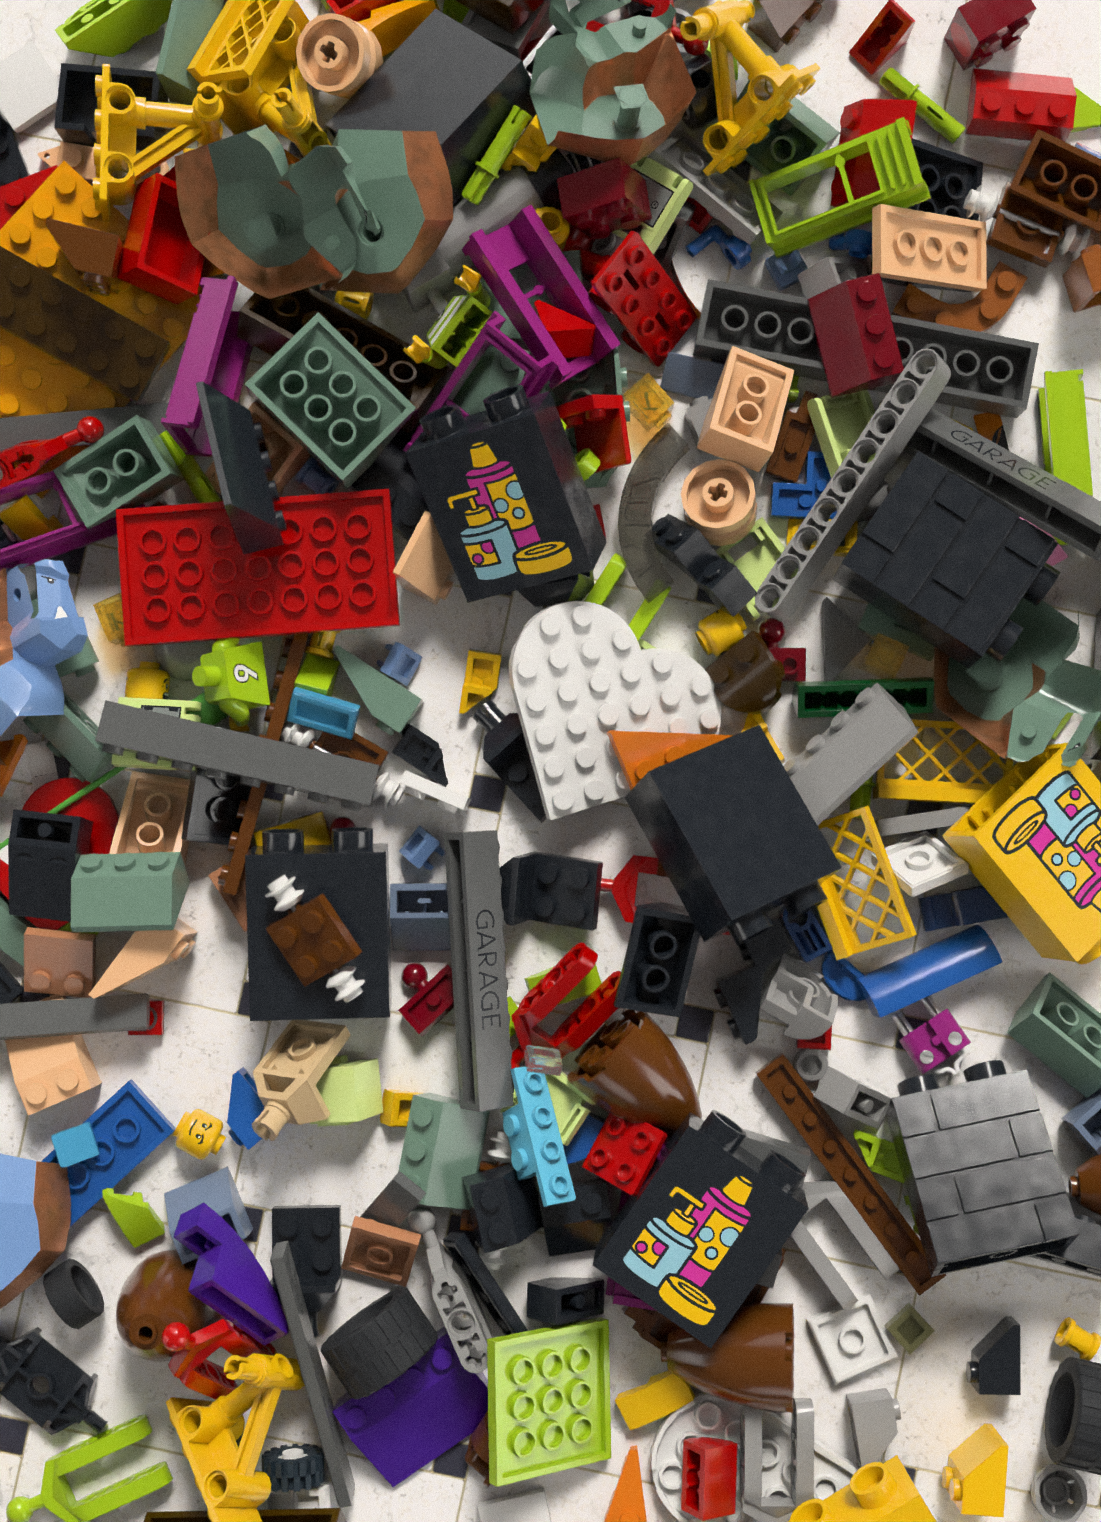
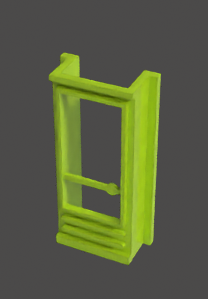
M902 117L897 119L895 123L756 180H749L766 243L774 250L777 259L795 250L806 248L872 222V207L879 204L908 208L931 199L910 137L912 132L908 120ZM870 152L881 190L854 200L844 168L845 161ZM836 165L839 168L849 203L778 230L767 193Z
M1083 369L1059 372L1045 371V388H1038L1037 391L1044 470L1086 494L1093 496L1084 383L1081 380ZM1054 537L1060 546L1068 545L1067 543Z

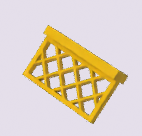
M227 0L186 70L200 84L209 81L217 85V87L222 81L250 77L295 0Z
M911 719L915 727H919L917 729L919 733L924 728H933L942 739L928 751L915 735L911 740L924 755L910 766L897 752L894 756L907 770L898 779L884 778V764L876 771V787H873V799L975 804L994 785L990 784L981 773L995 762L1003 770L1004 776L1013 767V760L1007 758L1006 760L1004 759L1003 763L999 758L1000 755L995 754L970 732L968 733L975 741L961 752L949 739L959 729L966 730L956 722ZM940 728L952 730L945 734ZM944 742L957 755L945 768L932 755ZM978 744L991 757L979 770L966 757ZM926 758L940 771L931 781L923 780L914 770ZM960 760L974 773L964 783L957 782L948 773ZM911 774L916 780H908L904 778ZM944 775L949 782L938 780ZM978 778L983 784L971 782Z
M869 805L823 820L818 825L819 829L827 827L838 833L833 848L830 847L835 857L850 865L845 880L834 873L820 884L828 900L817 906L836 960L917 935ZM860 815L866 828L862 838L847 830L852 818ZM844 821L843 824H842V827H840V826H838V825L836 824V823H839V822ZM844 837L859 844L854 859L839 852ZM865 848L876 854L878 863L875 870L859 862ZM856 869L871 877L866 891L851 884ZM877 880L887 885L890 895L887 902L871 895ZM847 890L862 897L857 912L847 907L844 897ZM868 901L883 909L878 923L862 915ZM889 913L900 919L904 931L894 933L883 927ZM859 922L874 930L870 941L860 943L856 932ZM880 933L885 936L882 938H878Z

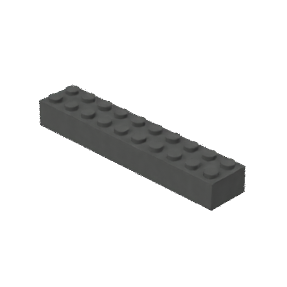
M708 279L693 356L726 362L730 349L734 346L795 370L793 375L827 381L807 303L808 298ZM890 314L904 368L916 352L927 348L934 350L949 366L951 371L950 379L935 403L1012 418L1019 417L1027 409L1039 343ZM935 365L931 366V367L926 371V374H928L929 372H931V371L933 370V368H934ZM894 383L868 390L888 393Z

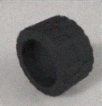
M400 1287L375 1300L340 1326L323 1343L321 1353L352 1399H361L380 1390L418 1362L435 1344L438 1334L408 1288Z
M1068 1357L1059 1365L1049 1389L1044 1430L1046 1449L1054 1464L1101 1475V1364Z

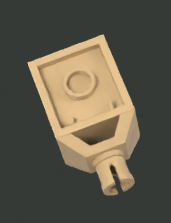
M308 1020L290 1021L253 1071L258 1096L264 1105V1110L252 1123V1129L259 1137L264 1140L270 1139V1141H274L286 1123L301 1125L325 1120L330 1116V1112L316 1087V1083L351 1036L345 1025Z

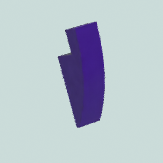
M204 1202L182 1213L173 1238L199 1256L188 1292L263 1345L288 1335L287 1320L276 1292L254 1254L234 1229Z

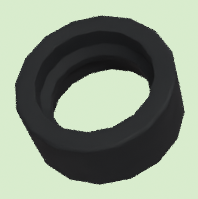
M69 1258L44 1275L43 1286L50 1305L61 1320L71 1328L80 1329L104 1312L103 1296L90 1272L77 1260Z

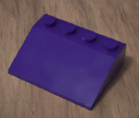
M445 1326L436 1331L438 1338L430 1350L402 1375L380 1390L361 1399H352L347 1392L337 1399L332 1411L351 1441L392 1487L472 1434L488 1411L487 1378L483 1372L471 1373L464 1369Z

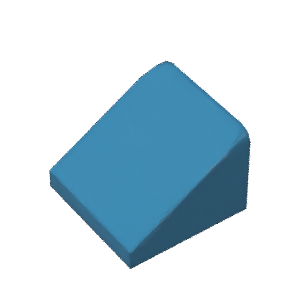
M90 1121L51 1135L61 1168L100 1154Z

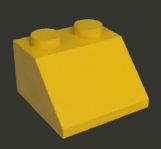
M984 1423L948 1455V1466L943 1467V1488H946L950 1499L954 1501L961 1514L1004 1518L1009 1446L992 1424Z

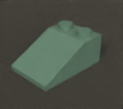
M138 415L53 470L85 526L89 529L116 517V509L135 508L160 496L185 479L152 422Z

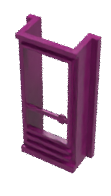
M532 205L521 209L508 225L488 235H485L483 230L480 229L469 236L470 239L461 249L465 256L469 255L534 358L539 362L550 355L560 363L549 379V387L551 389L599 363L613 349L621 345ZM527 263L540 285H536L532 291L523 294L509 271ZM545 291L556 308L595 324L592 354L590 356L578 357L568 363L527 299L535 295L540 296Z
M228 276L227 279L201 278L200 286L203 292L199 295V304L196 305L197 313L194 312L166 410L165 416L167 418L161 419V424L186 455L213 457L196 383L203 381L238 403L253 350V345L237 337L239 311H231L239 284L234 276Z
M494 311L427 414L445 406L456 405L453 399L490 344L527 373L519 384L523 386L527 398L540 394L560 363L550 355L539 362L500 331L506 319L497 311ZM460 408L463 417L469 416V414H467L464 410ZM421 424L413 433L411 441L405 446V452L423 432Z
M54 471L0 489V506L18 500L26 494L30 496L53 488L55 491H58L72 525L0 549V571L3 568H14L19 564H28L27 566H30L38 561L50 559L117 535L116 517L90 529L85 526L83 521L77 522L63 491V486ZM141 504L135 508L145 507V504Z

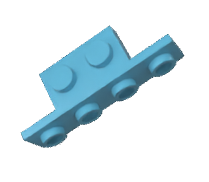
M541 1064L513 1068L510 1071L518 1104L502 1112L503 1129L508 1136L512 1152L511 1162L516 1170L518 1180L528 1179L533 1176L537 1177L544 1207L574 1201L576 1196L544 1068Z

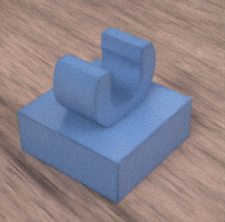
M798 250L778 259L774 254L765 259L764 262L779 292L799 282L797 275L808 269Z
M395 642L394 645L386 644L385 648L390 651L385 662L378 659L376 663L381 667V672L407 686L423 657L399 642Z
M420 825L399 850L418 869L423 865L428 870L434 868L427 861L433 852H437L441 856L445 854L444 850L439 846L440 842Z

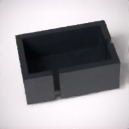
M61 63L54 129L63 142L94 146L95 140L97 141L94 122L95 109H98L95 94L96 75H102V66ZM110 67L112 82L129 86L134 92L135 97H146V101L168 103V96L156 75V71ZM146 126V130L137 129L136 150L142 151L165 135V128Z

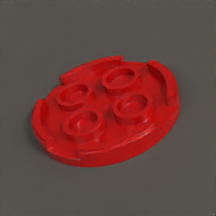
M78 778L52 780L35 790L25 802L22 810L47 813L92 782L87 780L82 782ZM98 786L58 814L78 816L93 821L88 854H109L119 815L113 799L104 789Z

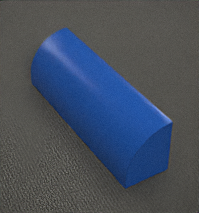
M976 924L867 973L857 980L872 1015L882 1018L1001 964L1003 961L989 935L980 925Z

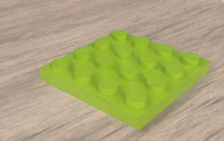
M597 1317L487 1339L490 1484L499 1487L611 1458L609 1319Z

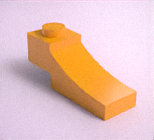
M403 0L371 10V18L359 21L358 23L363 24L375 34L381 46L383 58L397 49L434 9L440 11L437 0Z

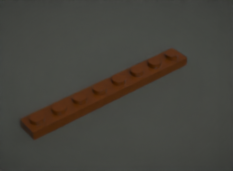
M307 633L294 634L293 639L286 638L281 656L287 658L284 671L277 670L272 688L278 690L276 702H270V705L267 706L263 721L269 722L267 734H259V737L275 741L280 740L294 689V682L297 678L307 643ZM261 783L260 788L251 787L248 800L241 799L236 816L237 819L242 820L239 833L232 831L227 851L233 852L230 866L223 864L218 884L224 885L223 893L234 896L237 894L245 865V855L249 851L267 786L265 783Z
M783 1053L779 1054L755 1073L856 1208L917 1294L920 1296L947 1276L942 1274L931 1277L920 1238L819 1101L813 1097V1093Z

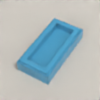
M295 687L292 692L287 721L351 740L355 733L360 705Z

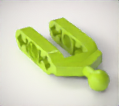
M615 553L584 601L603 606L630 561ZM659 579L655 582L628 625L635 634L637 641L643 636L672 587Z
M142 1414L50 1457L45 1462L41 1494L30 1499L24 1496L13 1498L6 1508L7 1519L10 1522H28L33 1516L34 1511L45 1507L65 1522H87L167 1485L172 1481L173 1476L167 1462L164 1461L76 1501L65 1475L148 1436L153 1429L147 1415Z

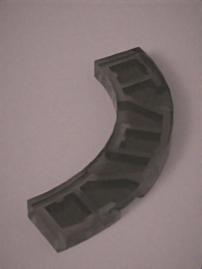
M669 423L653 436L637 457L626 479L619 506L618 531L623 559L637 589L648 603L674 583L672 576L661 562L654 543L652 527L656 496L661 483L665 481L672 468L690 450L686 441Z

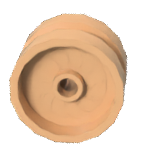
M335 13L318 15L306 24L298 38L296 58L298 68L304 80L315 89L337 97L350 99L383 64L381 46L375 34L363 24L353 21L346 16Z
M717 459L700 464L684 480L681 499L686 523L697 528L710 545L724 546L734 544L747 536L755 525L758 510L754 482L745 468L733 461Z

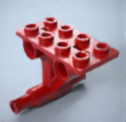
M572 225L562 252L581 250L582 275L592 285L588 294L596 305L614 314L625 328L620 334L622 340L633 350L645 355L652 365L659 367L668 356V352L673 350L694 323L697 315L637 232L630 231L612 255L602 256L590 251L595 239L589 238Z

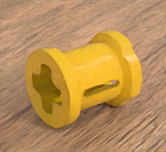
M337 291L334 302L367 320L372 309L374 293ZM348 300L359 302V304L349 302Z
M341 631L312 633L310 645L305 647L304 652L334 659L332 650L336 634Z
M1067 1317L1057 1329L1054 1342L1060 1347L1065 1345L1078 1353L1080 1359L1090 1361L1100 1347L1101 1336L1096 1332L1089 1333L1076 1325L1074 1319Z

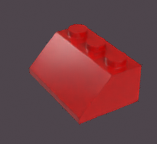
M973 68L965 134L1030 141L1039 129L1065 142L1073 130L1077 95L1072 78Z
M862 99L844 106L840 118L839 145L895 123L897 119L902 117L909 121L912 141L917 101ZM870 152L845 161L844 168L854 200L881 190ZM837 166L835 167V175L831 184L832 197L830 206L833 207L849 203Z

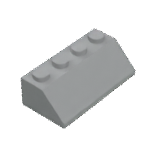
M878 683L860 692L855 700L856 703L846 712L838 713L831 721L830 727L822 735L814 736L807 743L805 751L797 758H791L784 764L786 772L817 825L919 733L905 708Z

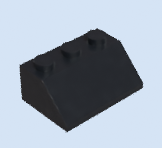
M662 902L637 905L615 996V1007L681 1017L700 934L684 906Z

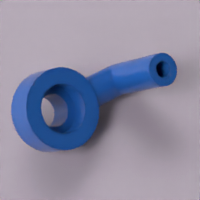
M712 225L685 246L689 255L694 257L715 241L720 246L728 262L735 269L741 270L751 262V246L746 241L738 239L735 235L728 236L718 225Z
M852 229L846 231L845 236L844 233L829 238L828 246L833 251L848 250L850 256L865 259L868 255H872V232Z

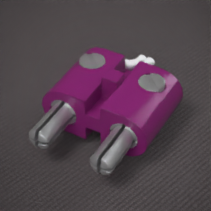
M931 995L926 997V999H921V1003L932 1018L915 1030L910 1026L902 1012L894 1014L892 1020L904 1036L898 1041L922 1075L930 1069L935 1074L949 1072L952 1076L961 1071L959 1064L965 1058L963 1048L969 1045L971 1041L948 1008L941 1011ZM959 1051L960 1056L954 1063V1069L950 1067L937 1069L935 1067Z

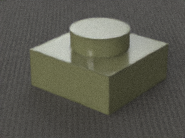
M909 1302L884 1325L909 1354L916 1350L935 1331Z

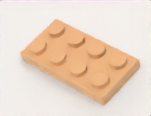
M884 204L872 207V274L880 273L882 278L974 292L987 289L986 222Z

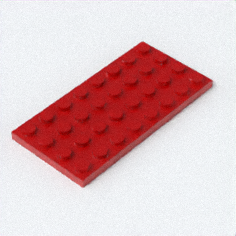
M377 489L279 497L280 501H275L274 505L276 511L282 510L287 530L281 532L284 545L244 555L223 501L116 509L125 646L133 647L212 641L223 638H251L400 626L397 578L393 573L396 562L390 490Z

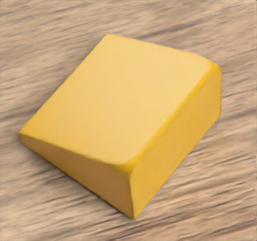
M384 1089L382 1097L383 1113H380V1122L390 1127H407L412 1097L415 1094L423 1093Z

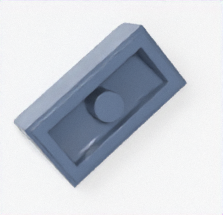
M668 352L659 390L692 398L708 396V399H711L715 393L724 365Z

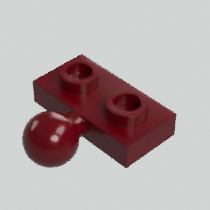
M773 618L765 619L759 626V634L774 659L781 661L786 676L782 678V681H806V648H779V642L785 636V626L782 621Z
M419 963L408 964L402 971L401 979L403 984L411 990H418V992L398 1011L422 1037L454 1008L452 967L448 964L429 982L427 981L428 973L426 968Z

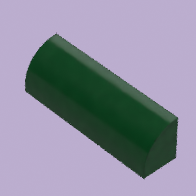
M932 677L795 682L792 705L797 718L835 717L842 711L846 712L856 703L855 700L860 692L878 683L905 708L908 714L933 713L934 680Z

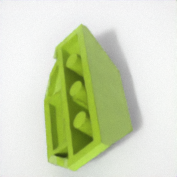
M91 0L68 17L64 24L59 25L55 29V32L69 50L113 58L118 54L129 51L133 44L143 37L157 32L160 26L168 21L173 0Z

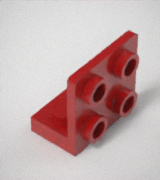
M592 394L556 406L560 418L567 425L566 428H574L577 451L580 452L585 448H589L600 460V466L594 474L631 463L622 395Z
M609 1113L582 1167L626 1193L637 1196L667 1138V1133L647 1122L630 1123L626 1122L623 1118Z

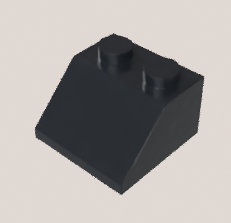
M512 1163L462 1177L476 1241L484 1253L519 1244L543 1227L533 1177L518 1180Z
M598 1178L572 1182L576 1199L568 1203L547 1207L543 1206L540 1190L538 1191L549 1257L596 1249V1245L612 1223L606 1180Z

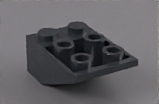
M13 810L8 841L9 915L71 922V877L80 856L89 853L93 821L78 816Z

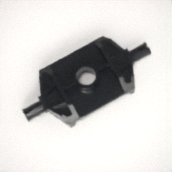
M39 1327L12 1341L9 1339L6 1341L0 1335V1394L50 1435L56 1434L76 1422L80 1424L82 1420L97 1434L101 1432L108 1421H105L96 1412L92 1411L90 1406L98 1379L96 1373L90 1376L39 1335L42 1331ZM34 1377H45L49 1382V1390L47 1392L37 1391L33 1386Z

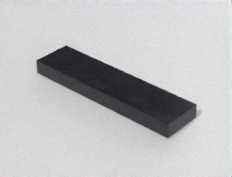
M451 1232L443 1238L444 1245L504 1336L528 1331L465 1233Z

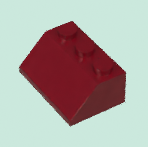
M880 273L844 281L807 300L831 398L896 382L904 367Z

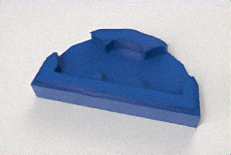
M833 949L825 952L822 957L821 972L824 976L825 984L832 993L848 1001L865 1000L857 980L865 975L845 958L836 960Z

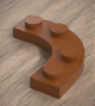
M999 261L987 280V289L980 291L975 298L959 304H949L937 300L909 283L891 315L986 332L1006 314L1028 277Z

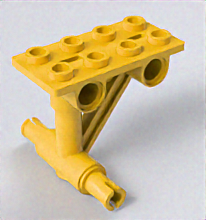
M719 0L713 5L699 8L692 16L684 18L686 21H682L680 24L681 35L686 40L692 41L697 38L703 41L710 40L718 123L708 127L703 135L704 147L713 158L703 170L706 176L717 171L723 174L731 166L733 168L737 167L748 156L746 149L753 142L755 145L758 144L771 131L768 125L775 118L780 120L792 109L793 105L790 103L798 93L800 96L804 95L816 83L814 76L821 69L817 63L800 70L790 64L779 66L771 55L766 56L742 28L744 23L750 22L749 18H753L755 15V7L749 0H726L723 2ZM733 57L749 74L748 80L750 81L747 93L738 103Z
M296 1L293 2L251 76L222 81L218 89L224 106L221 120L232 135L266 124L272 133L277 131L294 142L305 157L316 146L333 145L329 141L327 134L317 123L312 87L304 80L297 65L296 48L298 38L306 24L310 21ZM290 83H291L292 93H291V91H290L289 89H287V86H288Z
M102 64V75H96L95 94L98 109H95L94 119L97 143H94V165H96V177L100 178H93V199H95V211H101L103 222H110V205H128L134 200L136 181L195 141L198 142L197 146L199 148L222 139L223 127L220 119L223 116L224 106L219 96L220 92L217 85L209 81L201 83L197 88L198 94L194 98L192 105L146 101V97H135L134 92L129 86L112 82L110 64ZM146 126L173 129L136 154L137 129L146 130Z
M253 1353L248 1357H240L238 1355L228 1357L224 1364V1372L230 1373L226 1377L231 1380H244V1382L227 1396H220L214 1402L171 1397L166 1401L170 1413V1421L177 1430L182 1443V1452L190 1463L195 1476L196 1487L202 1493L211 1522H262L257 1507L269 1497L271 1481L267 1473L255 1471L281 1390L298 1391L305 1387L298 1360L285 1357L280 1353L274 1356ZM251 1408V1411H250V1414H249V1417H248V1420H247V1423H246V1426H245V1420H244L243 1414ZM242 1435V1438H241V1441H240V1444H239V1447H238L236 1440L239 1439V1437Z

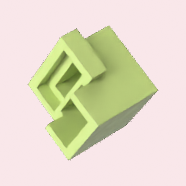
M347 1055L336 1056L316 1083V1087L330 1112V1116L325 1120L311 1122L310 1124H318V1126L349 1125L383 1113L378 1058L348 1061Z

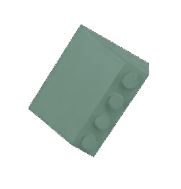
M319 313L302 327L245 383L250 396L346 490L372 465L416 411V407Z

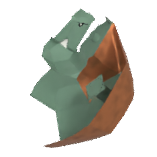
M550 0L549 21L563 35L554 36L546 40L540 48L536 49L530 87V96L547 145L604 162L620 157L628 165H632L649 155L667 139L696 94V89L671 32L673 18L676 13V9L671 3L663 15L657 17L638 15L604 25L597 32H592L586 29L587 22L628 4L631 0Z
M265 124L175 156L177 198L181 218L191 244L220 270L229 276H234L245 287L268 299L342 277L341 280H343L351 273L357 261V242L336 206L334 195L341 185L347 186L366 229L374 232L375 235L381 232V227L374 212L367 210L355 182L356 171L353 161L341 146H316L289 170L282 144Z
M338 129L333 146H341L353 161L356 171L355 182L367 210L374 212L381 227V232L375 235L374 232L366 229L347 186L341 185L334 195L336 206L357 242V261L351 273L343 280H341V277L315 286L320 287V290L398 294L412 282L433 255L453 221L452 185L436 131ZM298 162L293 163V164H290V165H289V170H290L294 165H296Z
M1021 598L1009 619L1023 627V629L1000 662L984 653L968 669L938 648H934V694L937 708L1002 758L1026 762L1034 756L1043 753L1067 712L1081 714L1083 719L1061 754L1063 761L1061 765L1068 767L1076 765L1086 752L1088 747L1085 742L1097 723L1101 721V670L1066 660L1076 650L1080 639L1079 611L1077 625L1043 600L1035 606Z

